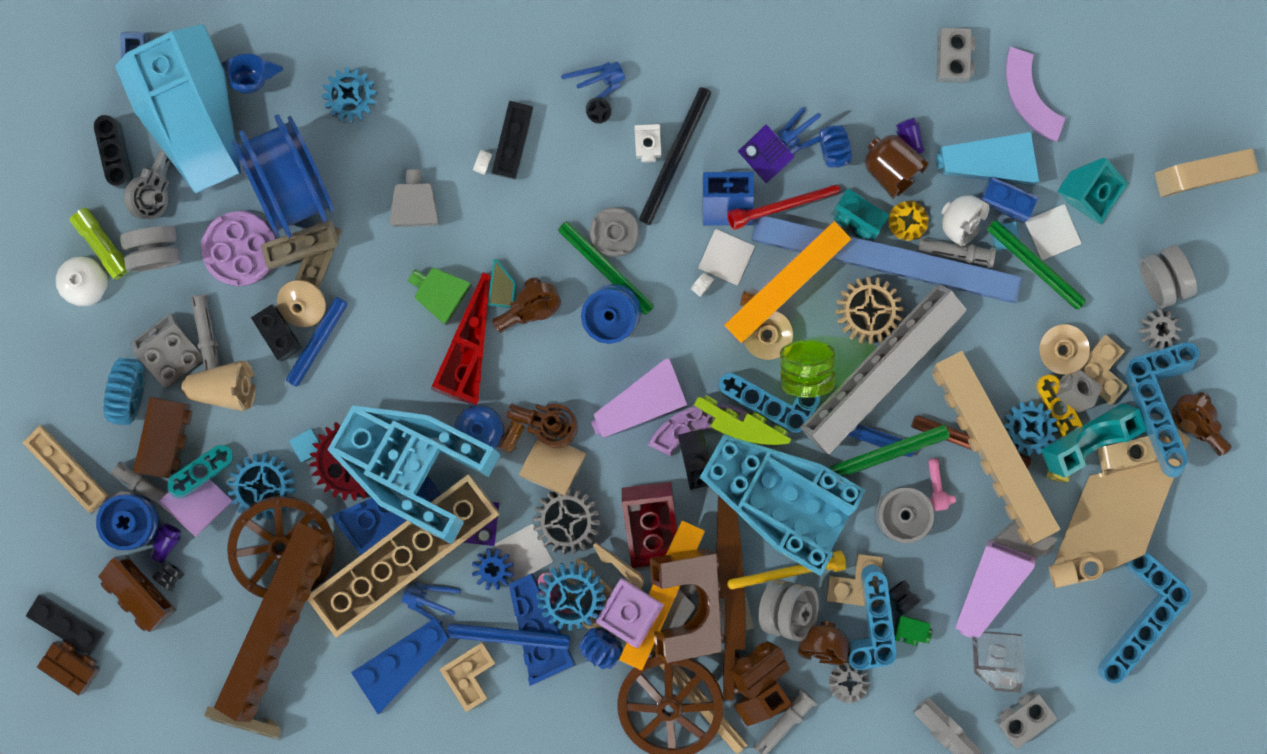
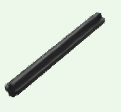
M704 87L698 89L639 217L640 222L646 225L652 224L711 96L710 90Z

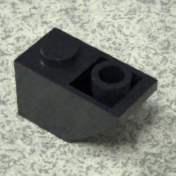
M702 429L678 434L690 490L708 486L700 478L709 461Z

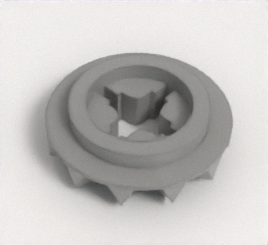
M847 662L843 665H838L832 671L829 678V687L834 697L839 701L853 703L860 701L868 693L870 681L864 669L857 670L850 665V662ZM848 672H850L852 680L860 682L852 686L850 694L847 686L839 684L847 681Z

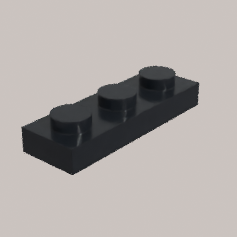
M509 101L491 172L492 175L513 180L517 179L534 106Z
M42 594L37 596L25 616L89 656L93 654L105 634Z

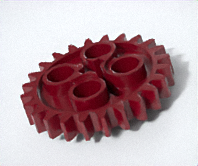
M334 422L335 430L326 427L325 430L328 435L318 434L317 436L322 442L320 444H312L318 449L317 452L309 454L316 458L315 462L309 464V466L317 467L312 476L321 477L316 484L322 485L325 483V493L331 489L334 490L333 498H336L340 493H342L343 501L347 500L349 494H351L353 501H357L358 493L363 498H367V492L351 474L350 481L348 483L345 481L348 471L328 451L340 428V424ZM334 464L341 465L343 469L342 475L338 478H334L330 473V469Z

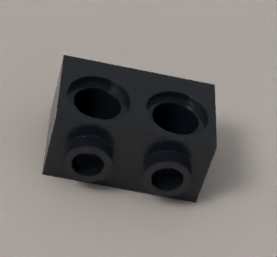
M271 304L250 317L278 361H284L303 349L277 306Z

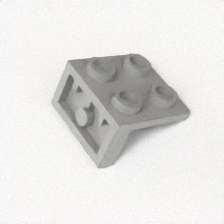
M171 312L131 342L135 356L164 388L169 387L203 361L201 352L183 333L177 319Z

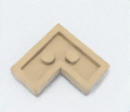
M1104 335L1092 348L1086 364L1080 370L1102 386L1099 397L1110 406L1128 386L1109 371L1125 351L1107 335Z
M857 554L854 579L829 576L826 601L865 606L861 572L868 565H877L882 569L883 557ZM873 576L871 583L875 589H878L875 582L877 576ZM878 599L872 602V607H877Z
M483 642L439 669L466 712L488 699L475 676L493 666L496 662Z

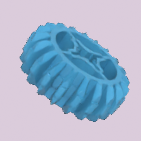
M119 358L114 362L108 375L103 400L104 416L107 422L122 426L130 425L138 415L145 384V368L141 361H136V359Z
M258 453L253 454V462L249 457H244L246 466L237 463L236 468L240 472L231 471L230 473L232 477L236 478V481H228L227 483L229 486H235V490L228 491V495H236L237 497L231 501L232 505L241 503L237 509L239 513H242L252 505L246 499L243 489L253 492L255 502L266 499L272 492L280 493L279 496H287L288 492L296 493L295 488H289V483H295L296 479L287 478L293 472L292 469L283 471L282 469L287 463L282 461L277 465L278 456H273L269 461L268 453H263L262 460H260ZM260 466V472H258L257 478L254 481H244L249 471ZM268 467L277 473L281 485L271 482ZM260 480H263L264 485L274 489L263 490V494H261V489L251 485H257L261 483ZM282 507V510L287 511L288 507ZM274 508L255 515V520L260 521L262 513L266 521L271 520V511L274 515Z
M570 562V569H566L565 564L560 563V571L558 572L556 568L552 567L550 569L552 576L544 574L543 579L546 583L540 582L538 588L542 590L537 592V598L542 600L538 602V608H546L542 612V616L547 617L551 615L549 619L550 624L558 620L559 629H562L565 623L568 624L569 631H572L573 624H577V628L581 630L582 621L587 625H591L592 621L589 616L598 619L599 613L596 610H603L604 605L599 601H604L606 598L605 594L600 593L604 590V585L597 584L600 581L599 575L591 578L593 574L592 568L588 569L585 573L583 572L584 564L582 563L578 569H574V562ZM575 578L584 583L580 582L577 585H572L566 579ZM558 584L562 594L557 598L556 602L552 603L550 592ZM590 589L592 600L585 609L581 598ZM567 592L576 593L575 600H567ZM571 608L576 614H566L558 609Z

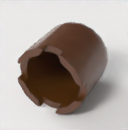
M888 135L883 139L877 137L867 147L870 151L866 155L865 167L892 199L896 196L899 197L915 183L912 179L918 171L923 174L929 166V163L914 148L897 135Z

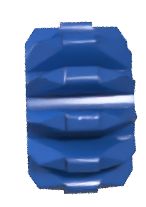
M832 125L821 129L819 141L825 164L830 168H839L850 164L852 153L850 140L845 128L842 125Z
M487 548V558L482 553L477 554L482 563L472 562V566L480 568V570L472 572V576L481 575L482 578L477 581V584L481 585L486 580V590H490L492 582H494L495 589L500 590L499 580L507 586L509 581L504 575L514 576V572L506 570V568L513 567L514 562L505 564L504 561L510 555L506 553L500 558V548L496 549L494 556H492L491 549ZM493 562L494 566H499L500 571L496 572L498 575L493 576L492 572H487V568L490 567L488 563Z
M591 628L586 632L579 645L581 655L586 657L587 661L593 663L594 666H599L601 669H611L616 665L623 651L622 643L616 640L615 635H611L609 631H604L602 628Z

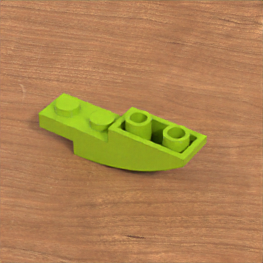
M707 395L703 398L697 396L693 403L695 407L714 417L709 427L725 435L758 444L780 445L789 444L791 441L787 437L788 431L777 425L774 428L766 425L767 419L756 412H753L752 415L746 413L742 421L738 420L740 416L738 413L729 408H726L725 411L716 407L718 402Z

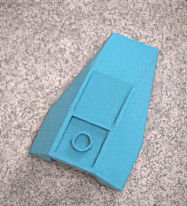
M204 24L171 31L127 52L119 60L115 68L135 114L194 193H199L241 173L239 158L232 144V141L235 140L225 73Z
M725 434L720 439L700 476L713 491L773 548L820 576L833 555L831 550L847 519L855 512L866 491L822 464L736 439Z

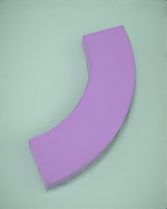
M1010 47L1006 58L1005 79L1011 102L1017 113L1021 115L1031 129L1046 139L1057 142L1065 117L1049 109L1035 90L1032 80L1034 54Z
M716 405V407L723 411L729 408L740 415L738 420L740 421L748 413V411L735 406ZM695 406L683 410L667 420L652 436L648 445L670 456L679 444L678 434L700 429H713L709 425L714 417Z

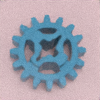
M345 67V73L343 74L338 69L335 70L337 77L328 76L327 78L331 82L330 85L323 84V88L328 91L322 94V98L328 100L324 104L325 108H333L330 114L333 117L339 114V120L342 122L348 117L349 121L354 123L355 116L363 120L362 113L371 114L368 108L369 105H376V102L371 97L376 96L377 92L370 89L375 85L374 82H366L369 77L368 74L364 73L360 76L358 68L351 73L350 69ZM347 79H354L351 83L342 82ZM363 87H365L366 97L364 101L361 99V92L363 91ZM335 89L338 91V98L335 100L336 103L334 102L333 98ZM342 89L350 93L352 92L357 101L353 98H347ZM348 107H357L355 110L345 111Z
M1030 401L1026 407L1023 402H1020L1018 410L1015 407L1009 410L1012 416L1006 414L1003 418L1008 422V424H1003V426L1007 430L1013 444L1017 447L1018 453L1025 450L1026 456H1030L1032 450H1034V453L1039 455L1041 454V448L1043 449L1049 445L1047 442L1053 443L1056 440L1051 434L1058 431V428L1052 427V424L1057 420L1056 418L1050 419L1048 417L1051 410L1049 409L1044 412L1042 410V403L1034 407L1033 401ZM1026 413L1036 414L1037 417H1030ZM1014 422L1017 425L1016 435L1014 433ZM1043 422L1045 424V434L1042 432ZM1031 424L1034 428L1028 433L1025 429ZM1022 441H1031L1034 445L1025 444Z

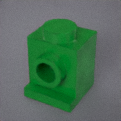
M898 614L894 627L895 641L900 642V638L903 637L904 643L918 646V642L930 643L933 629H930V623Z

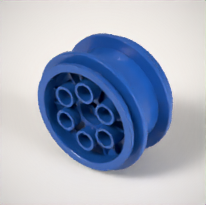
M276 114L274 119L278 127L249 140L244 130H240L239 134L243 142L237 144L233 140L232 144L275 236H280L278 231L283 229L289 239L292 238V233L289 229L290 225L317 213L321 221L325 223L328 220L324 210L329 209L332 213L334 212V207L291 115L288 116V122L284 124L280 115Z

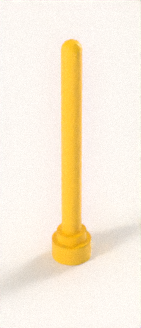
M841 550L831 552L833 555L825 569L833 570L834 572L846 570V560ZM799 564L730 579L727 585L730 589H737L813 571Z

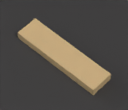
M39 425L22 442L90 514H93L110 497L44 426Z

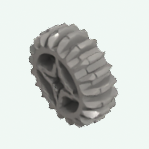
M570 487L566 496L557 493L558 496L556 497L549 491L547 492V496L550 499L548 502L544 498L539 500L544 505V508L536 506L534 509L536 512L541 513V516L532 517L533 521H540V525L533 527V530H542L543 532L537 539L542 540L544 537L548 539L543 545L545 548L550 543L555 544L552 549L554 553L557 552L560 546L562 547L563 555L567 554V547H571L572 554H576V545L579 544L580 548L585 550L584 540L590 544L593 543V539L588 536L589 533L598 534L596 529H592V525H600V521L593 520L592 516L599 515V510L591 512L590 508L595 506L596 503L592 501L587 505L585 501L589 498V495L585 494L582 499L579 498L580 489H576L575 494L570 495ZM565 500L577 502L583 507L585 512L571 513L567 508ZM558 501V518L546 522V514L549 508ZM563 508L565 514H569L573 518L579 517V519H575L570 523V534L568 528H565L564 525H554L555 522H559L563 518ZM587 519L585 532L575 540L573 531L575 523ZM561 528L564 530L568 542L554 538L548 529Z

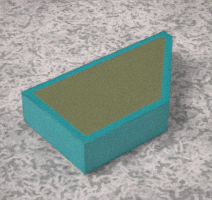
M493 259L488 306L510 308V303L514 301L516 283L497 259Z

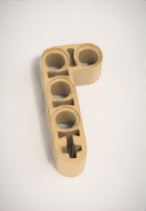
M1252 148L1175 165L1158 171L1154 175L1161 198L1194 188L1259 173V169Z

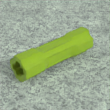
M84 207L73 214L69 221L87 241L111 277L117 280L128 273L126 272L124 255L118 251L102 230L99 222L90 210Z

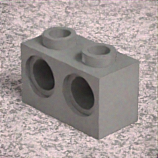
M941 28L938 32L936 82L967 83L970 76H974L975 63L971 61V51L974 52L975 36H971V29ZM951 39H960L963 47L961 49L954 48L951 45ZM958 63L962 68V73H953L950 69V64Z
M1036 692L1024 694L1018 699V705L1012 709L1007 707L998 714L999 719L995 721L1005 737L1016 749L1057 720L1043 698ZM1038 704L1040 706L1039 715L1030 717V707ZM1015 719L1019 720V729L1016 732H1010L1008 728L1009 723Z

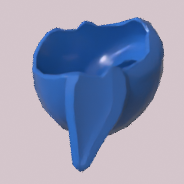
M250 53L239 54L221 63L225 74L229 78L230 86L243 94L259 91L264 86L266 80L283 71L282 66L270 61H264L261 57Z

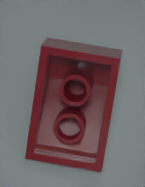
M672 482L622 488V508L632 568L650 566V558L664 556L668 552L678 529Z

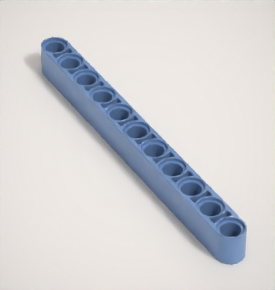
M763 216L756 219L751 240L801 253L824 230ZM849 236L851 240L830 259L925 283L939 284L946 288L1010 303H1017L1023 280L1019 276Z

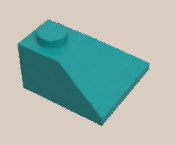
M1103 157L1070 171L1057 192L1068 204L1095 222L1102 224L1129 183L1109 160Z

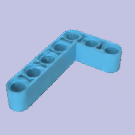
M1189 342L1135 357L1129 362L1125 374L1126 382L1136 407L1140 409L1147 429L1146 432L1160 467L1165 475L1172 478L1178 477L1184 472L1188 456L1157 381L1181 375L1194 369L1199 358V349L1196 345ZM1186 354L1190 356L1192 360L1186 361L1182 359L1180 355ZM1164 362L1168 367L1161 368L1156 363ZM1140 369L1144 374L1136 375L1132 370ZM1149 391L1153 397H1144L1141 392ZM1150 414H1159L1162 419L1154 420ZM1166 436L1170 438L1171 443H1163L1159 437ZM1176 459L1181 465L1172 466L1168 460Z
M1147 552L1142 556L1143 564L1141 567L1135 568L1133 560L1125 563V566L1153 590L1157 596L1098 666L1099 676L1112 684L1120 683L1125 679L1191 599L1190 589ZM1160 571L1162 581L1156 585L1152 580V576L1155 572ZM1175 588H1179L1182 593L1177 601H1174L1172 598V592ZM1159 607L1165 609V616L1161 620H1158L1155 615ZM1147 626L1149 628V635L1146 639H1141L1139 631L1142 627ZM1131 645L1133 654L1130 658L1125 659L1123 650L1126 646ZM1110 665H1115L1117 673L1114 677L1109 678L1106 673L1107 668Z

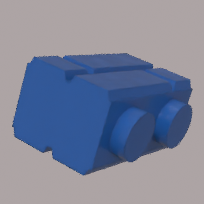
M992 177L986 183L980 200L989 204L990 209L1025 223L1029 220L1039 197L1030 193L1026 194L1025 191Z

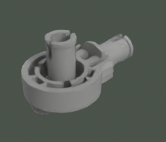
M163 150L158 151L151 170L143 169L140 176L133 179L125 189V206L129 213L136 218L155 219L162 215L167 208V188L170 182L167 181L165 175L171 160Z

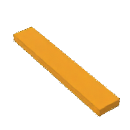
M833 221L727 321L724 326L742 343L837 254L851 238Z
M681 521L666 555L697 550L705 531L685 521ZM654 584L652 585L649 595L663 603L664 606L639 649L626 642L619 658L620 661L643 670L655 643L654 632L661 630L680 586L661 589Z

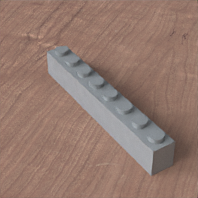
M937 284L897 326L898 328L894 329L891 335L885 338L800 427L816 447L828 455L835 450L862 419L873 411L884 396L888 395L892 388L909 373V370L926 355L929 349L942 339L943 335L952 325L960 320L967 309L953 291Z

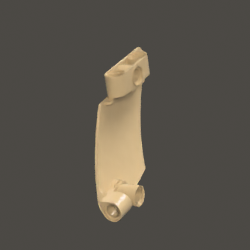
M1177 429L1186 450L1190 438ZM1148 436L1097 449L1102 473L1088 477L1053 565L1048 566L1054 588L1096 580L1103 573L1145 555L1174 479L1163 473ZM1166 436L1159 437L1163 443H1171L1170 438ZM1132 445H1137L1141 450V455L1137 459L1132 458L1129 454ZM1176 459L1168 460L1172 466L1180 465V462ZM1092 561L1096 566V571L1093 575L1088 576L1084 572V565Z

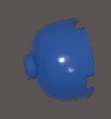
M472 405L465 408L457 416L454 424L455 429L494 449L500 444L504 435V424L500 415L494 409L485 405Z

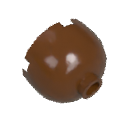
M822 621L821 625L811 627L806 638L799 642L797 653L808 660H811L812 656L820 659L818 663L843 665L844 662L847 663L848 638L841 630L836 628L835 623Z

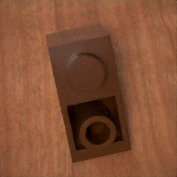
M776 680L754 699L751 700L748 697H744L733 706L748 727L772 718L792 704Z

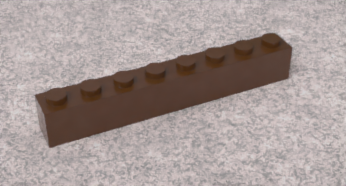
M297 523L214 706L216 710L234 721L251 722L252 718L256 715L260 700L268 689L270 678L279 665V659L284 648L289 643L291 632L300 619L301 610L310 597L311 588L321 573V567L326 556L331 551L334 536L312 524Z

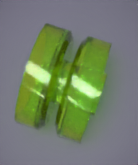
M798 340L782 347L779 352L780 367L782 369L780 371L781 389L790 395L804 398L822 396L834 389L836 385L834 366L836 364L835 350L831 345L818 340Z

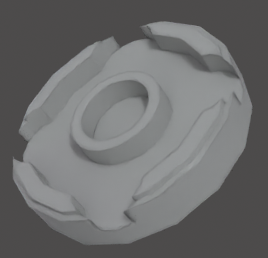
M617 207L606 208L598 213L592 220L589 230L593 246L604 256L613 258L621 257L631 252L637 244L639 237L638 223L633 215L625 209Z

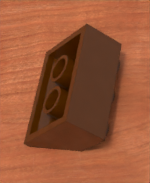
M150 397L133 472L170 478L180 471L181 460L178 459L180 449H184L187 435H184V431L192 418V410H189V404Z
M127 555L111 559L98 576L102 580L100 584L103 589L109 594L113 593L119 599L118 605L125 612L128 613L130 611L136 618L134 622L143 631H155L176 611L175 607Z

